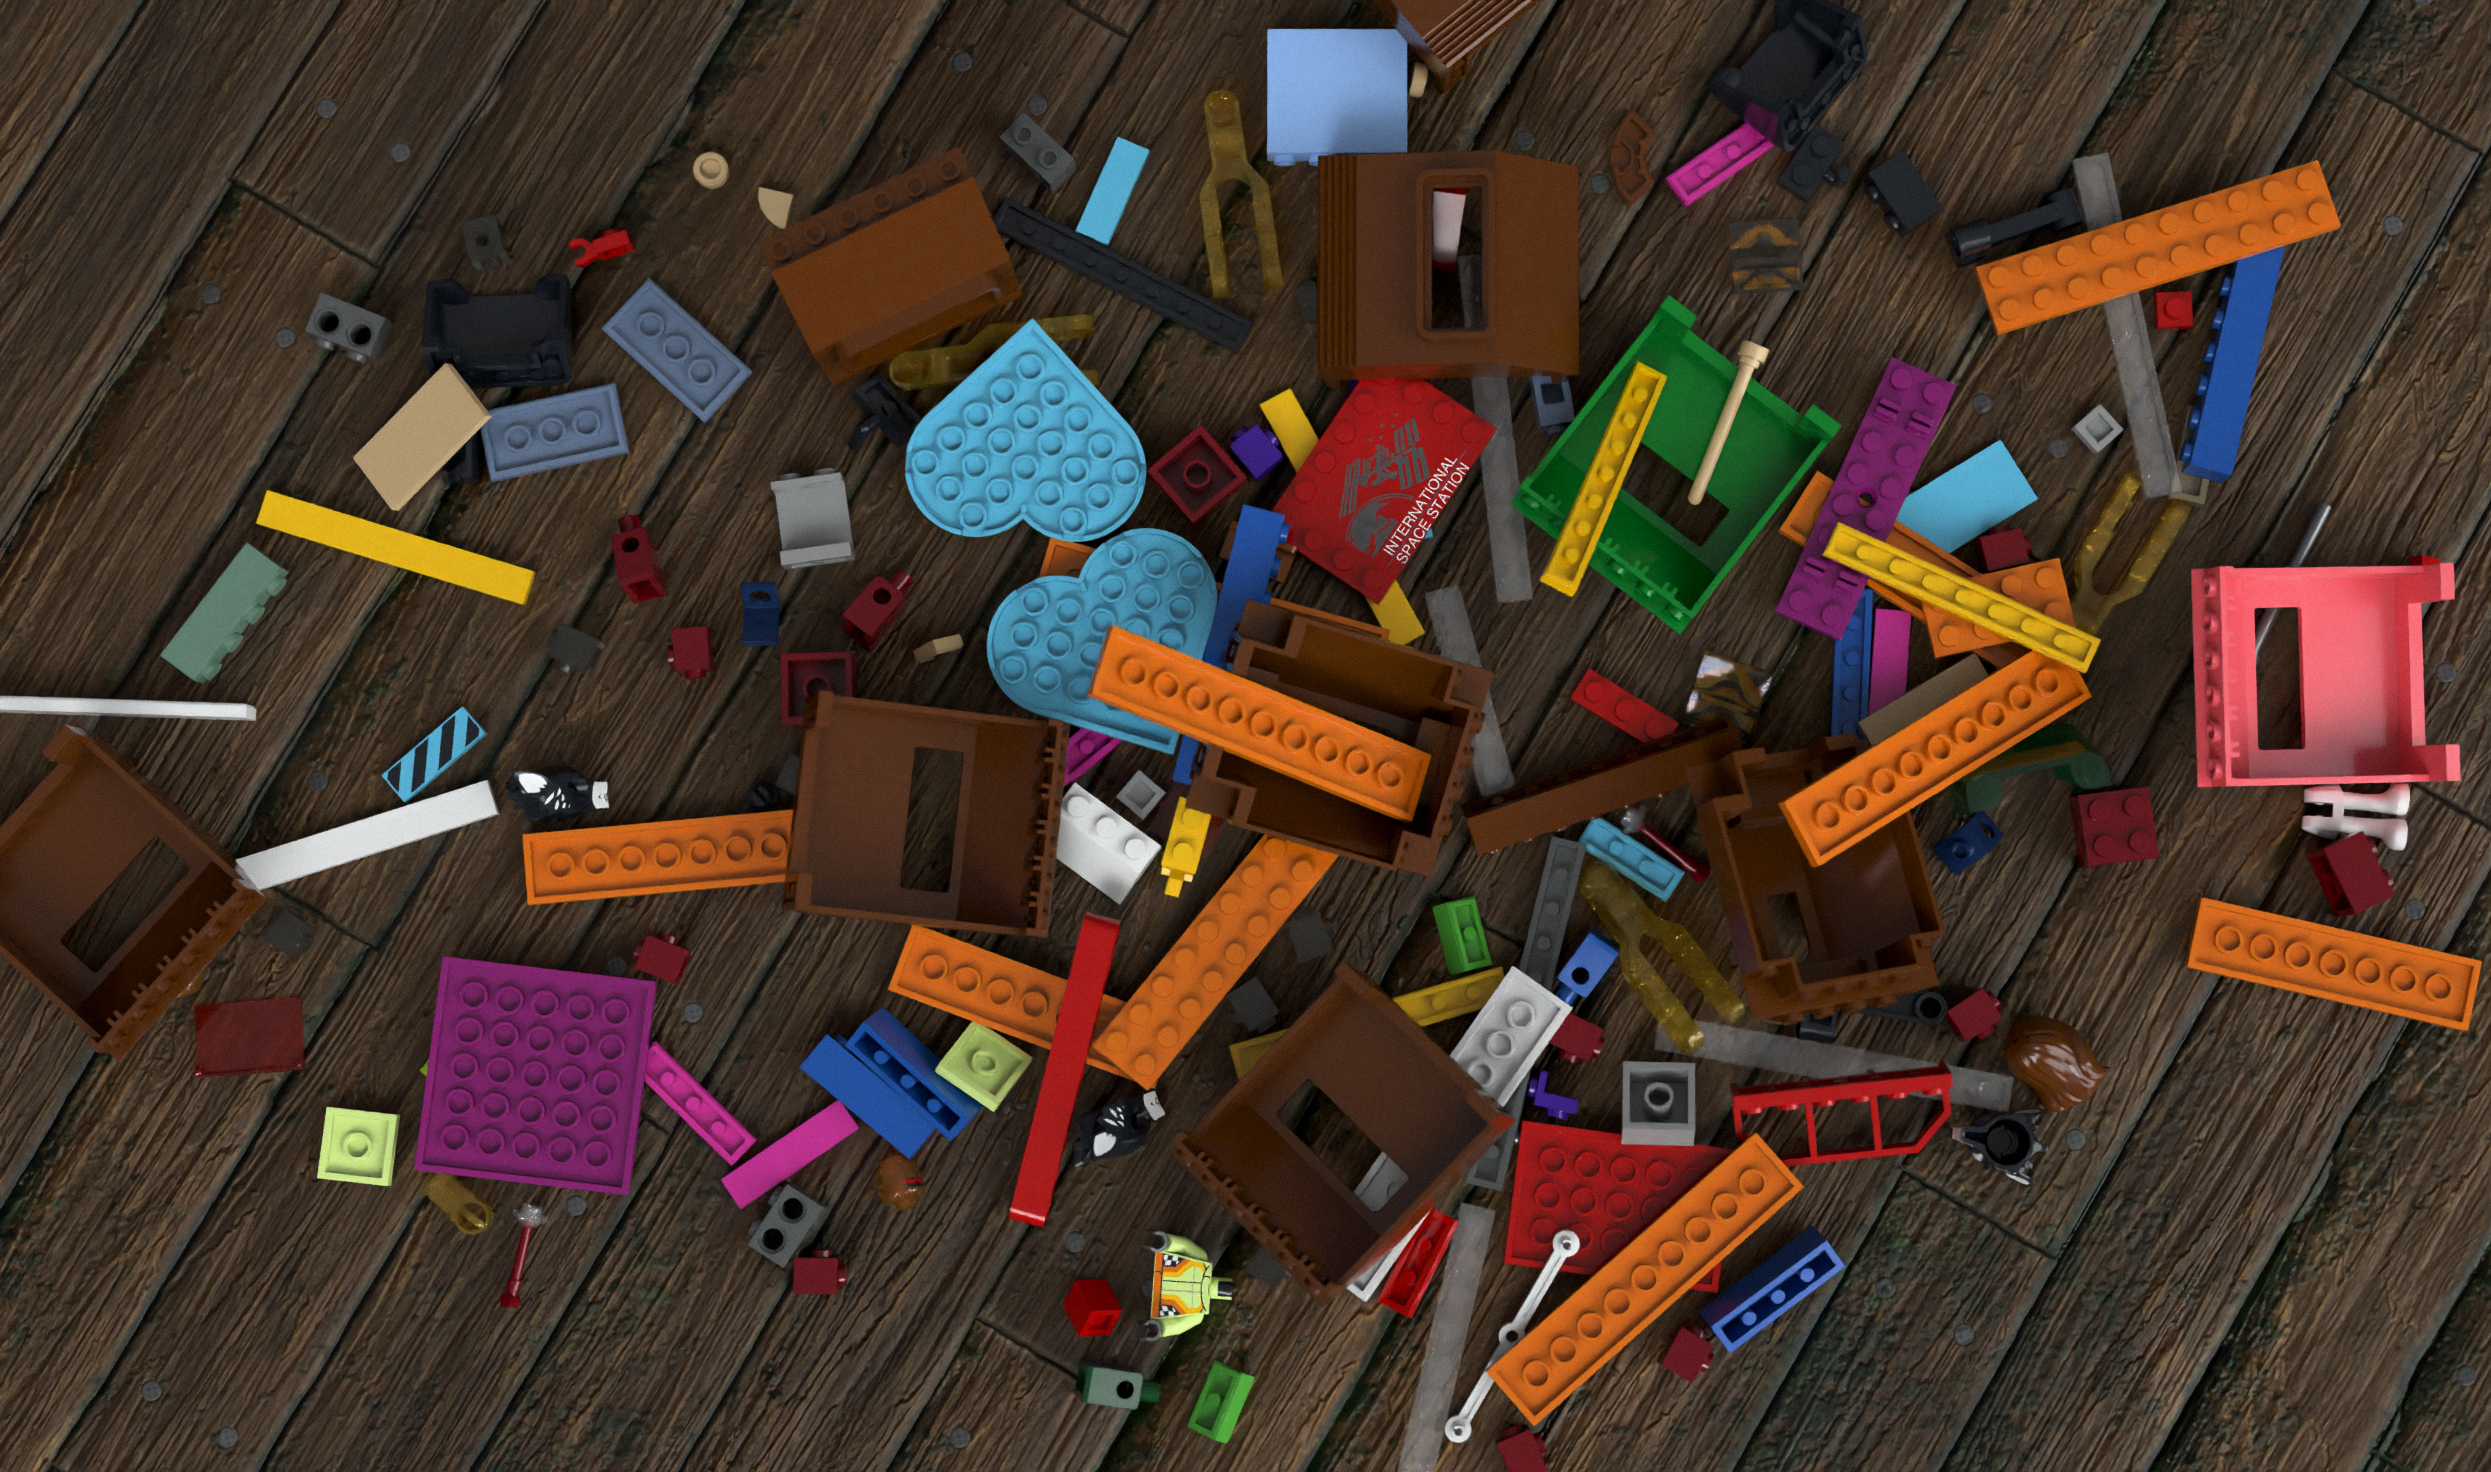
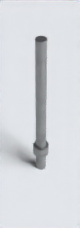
M2322 502L2318 503L2286 568L2303 567L2332 509L2329 505ZM2265 608L2255 628L2256 666L2260 660L2258 654L2281 608Z

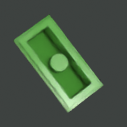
M1475 896L1434 906L1433 912L1450 975L1492 965Z
M1214 1360L1187 1427L1215 1441L1228 1443L1253 1384L1254 1376Z

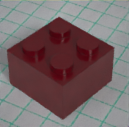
M1199 425L1147 470L1148 477L1193 529L1198 527L1247 485L1245 474L1202 425Z
M853 652L781 653L782 725L786 728H802L806 697L819 690L834 692V695L857 698L856 655Z
M2149 787L2085 794L2069 798L2079 868L2159 858Z
M2363 831L2339 836L2335 840H2331L2304 853L2335 917L2358 914L2395 896L2391 889L2394 887V883L2389 872L2385 868L2381 869L2375 857L2378 854L2376 845L2370 836H2365Z

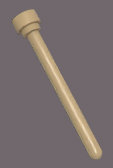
M1745 340L1741 343L1737 353L1740 355L1738 362L1741 365L1688 495V501L1693 505H1697L1702 501L1754 369H1758L1760 364L1765 363L1769 350L1765 347Z

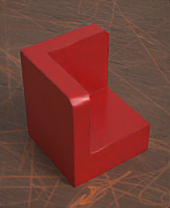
M1105 1279L1075 1280L1064 1302V1309L1078 1336L1110 1335L1122 1312L1118 1300Z

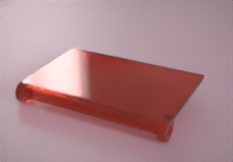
M301 997L194 1006L198 1064L195 1066V1074L197 1078L305 1069Z

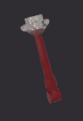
M1641 805L1639 809H1636L1634 806L1628 809L1619 821L1623 825L1622 834L1627 835L1628 833L1641 831L1663 851L1680 863V867L1687 872L1690 871L1691 877L1696 883L1703 882L1710 875L1708 866L1704 864L1698 865L1697 861L1691 856L1685 855L1645 824L1646 807L1644 805Z
M522 1204L521 1210H513L514 1216L517 1217L523 1229L511 1276L508 1277L507 1293L502 1294L500 1297L502 1307L516 1308L520 1304V1296L517 1293L520 1291L522 1284L521 1276L532 1228L546 1223L548 1217L542 1214L543 1208L540 1206Z

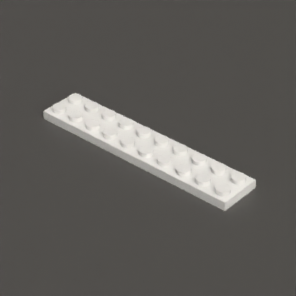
M1512 966L1450 1056L1504 1107L1570 1013L1572 1007ZM1382 1151L1354 1193L1374 1213H1377L1408 1181V1176ZM1429 1212L1390 1253L1347 1287V1289L1363 1301H1368Z

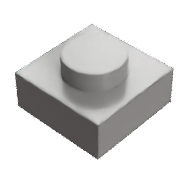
M2101 404L2095 407L2072 428V431L2094 455L2124 430Z
M1138 770L1116 798L1144 820L1165 796L1166 792Z

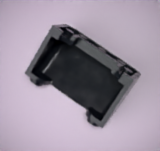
M1777 0L1774 6L1776 28L1739 71L1736 67L1726 65L1722 69H1718L1710 81L1712 94L1716 99L1772 144L1788 152L1793 151L1860 73L1867 60L1868 48L1862 16L1828 0Z
M549 274L539 278L536 282V294L468 297L464 286L453 279L427 281L421 350L431 377L445 363H448L455 367L470 389L561 385L569 382L573 371L571 284L568 274Z

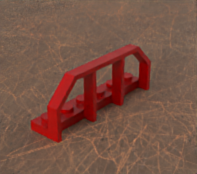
M1945 1061L1937 1062L1938 1066L1878 1073H1874L1873 1069H1865L1866 1074L1811 1080L1808 1076H1801V1081L1738 1087L1737 1083L1729 1084L1734 1132L1736 1137L1742 1142L1750 1136L1742 1129L1741 1111L1743 1114H1756L1762 1112L1764 1107L1777 1106L1779 1110H1793L1799 1108V1104L1804 1103L1809 1152L1777 1156L1785 1166L1919 1153L1952 1114L1949 1088H1953L1952 1073ZM1922 1091L1924 1095L1940 1094L1942 1107L1913 1142L1882 1145L1877 1102L1878 1095H1886V1098L1900 1099L1907 1097L1908 1092ZM1850 1098V1102L1854 1103L1869 1101L1873 1146L1817 1152L1812 1102H1814V1106L1823 1107L1834 1105L1835 1100Z

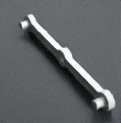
M1563 1229L1554 1235L1552 1240L1554 1250L1513 1321L1501 1326L1498 1333L1500 1343L1460 1412L1449 1417L1445 1423V1434L1451 1441L1460 1443L1470 1437V1422L1494 1382L1485 1370L1525 1336L1524 1329L1564 1260L1566 1257L1575 1255L1579 1249V1238L1573 1231ZM1509 1331L1517 1332L1518 1338L1515 1341L1507 1340L1506 1334Z

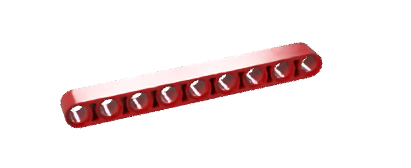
M1089 912L1085 913L1009 1219L1042 1228L1045 1226L1119 935L1120 920Z

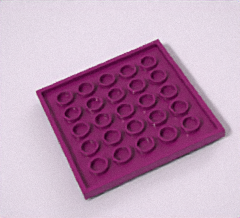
M443 956L414 1170L630 1195L657 981Z

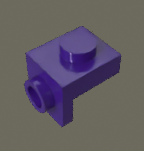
M1539 1070L1538 1076L1531 1075L1527 1096L1533 1097L1532 1105L1545 1107V1115L1566 1119L1567 1113L1576 1114L1579 1100L1544 1092L1548 1071Z

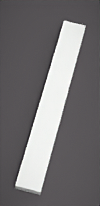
M0 696L1 713L256 721V708L243 703Z
M485 780L239 858L236 861L260 891L490 818L500 813L490 781Z

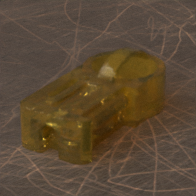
M436 1173L422 1190L423 1197L430 1195L429 1199L447 1214L451 1213L448 1218L465 1234L474 1235L482 1233L490 1227L493 1221V1211L490 1205L476 1196L451 1174ZM469 1203L481 1205L486 1213L485 1223L472 1214L465 1206ZM462 1215L480 1229L468 1228L463 1223Z

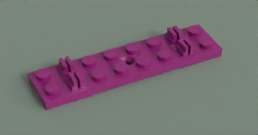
M1891 358L1775 610L1776 614L1840 642L1869 576L1822 556L1837 522H1840L1882 542H1886L1957 385L1898 359ZM1866 493L1871 496L1872 503L1869 506L1860 504L1859 496Z

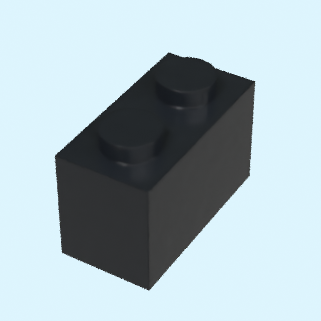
M1904 150L1869 172L1863 181L1866 185L1864 186L1865 194L1873 204H1879L1885 213L1883 219L1893 233L1898 232L1901 238H1904L1936 217L1943 209Z

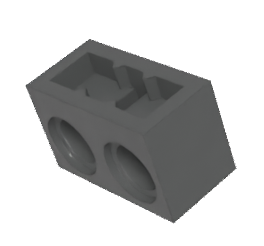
M1024 112L999 137L1002 148L1052 194L1077 169L1075 159Z
M321 292L305 332L314 338L312 343L321 348L333 351L334 346L346 350L345 356L354 361L365 364L366 359L378 363L394 324L383 316ZM332 317H338V327L332 332H326V322ZM363 330H370V340L366 344L358 345L357 337L359 333Z
M788 1183L785 1188L780 1185L777 1187L767 1203L772 1208L765 1218L759 1216L748 1232L752 1236L748 1245L782 1268L789 1266L827 1207L793 1183ZM791 1198L800 1200L803 1205V1213L799 1218H792L786 1212V1203ZM771 1228L778 1229L783 1234V1244L778 1249L772 1248L767 1244L766 1234Z

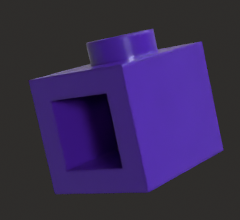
M1257 424L1250 429L1244 426L1230 438L1233 443L1229 446V452L1256 484L1283 462V455L1276 448L1280 443L1267 427L1261 430Z

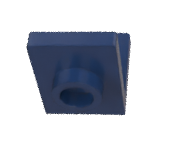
M741 582L740 588L744 603L742 645H778L781 606L776 582ZM754 591H764L770 597L757 599L750 594Z
M1981 809L1964 826L1936 845L1934 850L1955 875H1958L1989 853L2004 835L1984 810ZM1979 822L1988 828L1991 838L1984 834Z

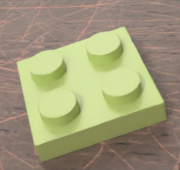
M972 1021L940 1061L935 1072L994 1112L1028 1068L1033 1058L987 1026Z
M326 1107L317 1178L391 1186L400 1115Z

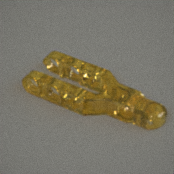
M1228 90L1213 91L1204 101L1212 170L1199 193L1213 297L1231 296L1216 193L1222 183L1231 179L1241 180L1248 184L1251 189L1265 290L1283 288L1269 185L1247 163L1237 97Z
M1091 315L1035 320L1053 341L1081 339L1095 334L1093 316ZM1029 321L988 325L967 345L898 354L889 366L890 378L897 387L905 390L957 387L978 368L979 357L986 349L1001 347ZM1098 368L1096 370L1081 371L1095 388L1100 387Z
M2132 471L2125 475L2074 559L2076 592L2070 600L2076 625L2074 628L2092 636L2096 635L2114 605L2142 593L2191 510L2189 505L2183 504L2179 499H2174L2164 512L2118 591L2112 595H2102L2095 592L2091 588L2093 584L2092 571L2114 536V527L2121 516L2132 506L2133 502H2131V499L2145 480L2140 476H2136Z
M1596 861L1584 868L1579 878L1581 893L1620 944L1621 974L1682 1052L1688 1055L1693 1053L1695 1049L1704 1045L1705 1038L1694 1020L1639 951V942L1643 934L1659 941L1685 976L1689 975L1705 995L1704 1001L1707 1004L1711 1003L1724 1020L1732 1024L1737 1018L1744 1015L1745 1009L1739 997L1684 926L1655 917L1634 889L1625 885L1615 870L1607 863Z

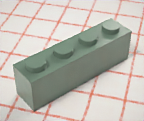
M246 542L160 656L192 680L202 684L206 680L210 681L220 671L222 667L220 662L227 652H233L243 640V635L241 634L247 626L256 623L265 611L263 606L270 596H276L283 589L287 581L285 577L289 571L257 547Z

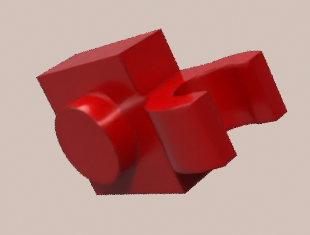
M619 228L602 232L600 234L601 238L592 240L593 243H589L582 238L573 239L569 242L572 250L585 248V255L574 260L577 267H586L593 261L599 259L602 261L636 250L629 233L626 230L620 231Z

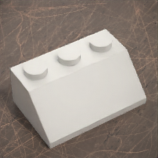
M1074 783L1062 799L1056 858L1120 905L1162 847L1081 786Z

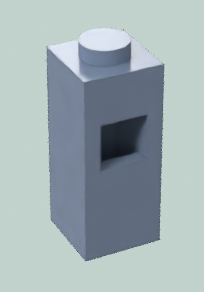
M1529 376L1538 432L1547 431L1548 436L1562 435L1575 419L1568 376H1566V382L1553 383L1551 376Z

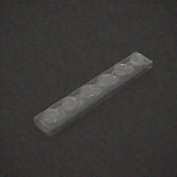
M1459 584L1425 593V601L1441 656L1482 668ZM1489 690L1482 712L1485 713L1484 724L1480 733H1475L1471 744L1474 747V756L1471 763L1481 798L1516 786Z

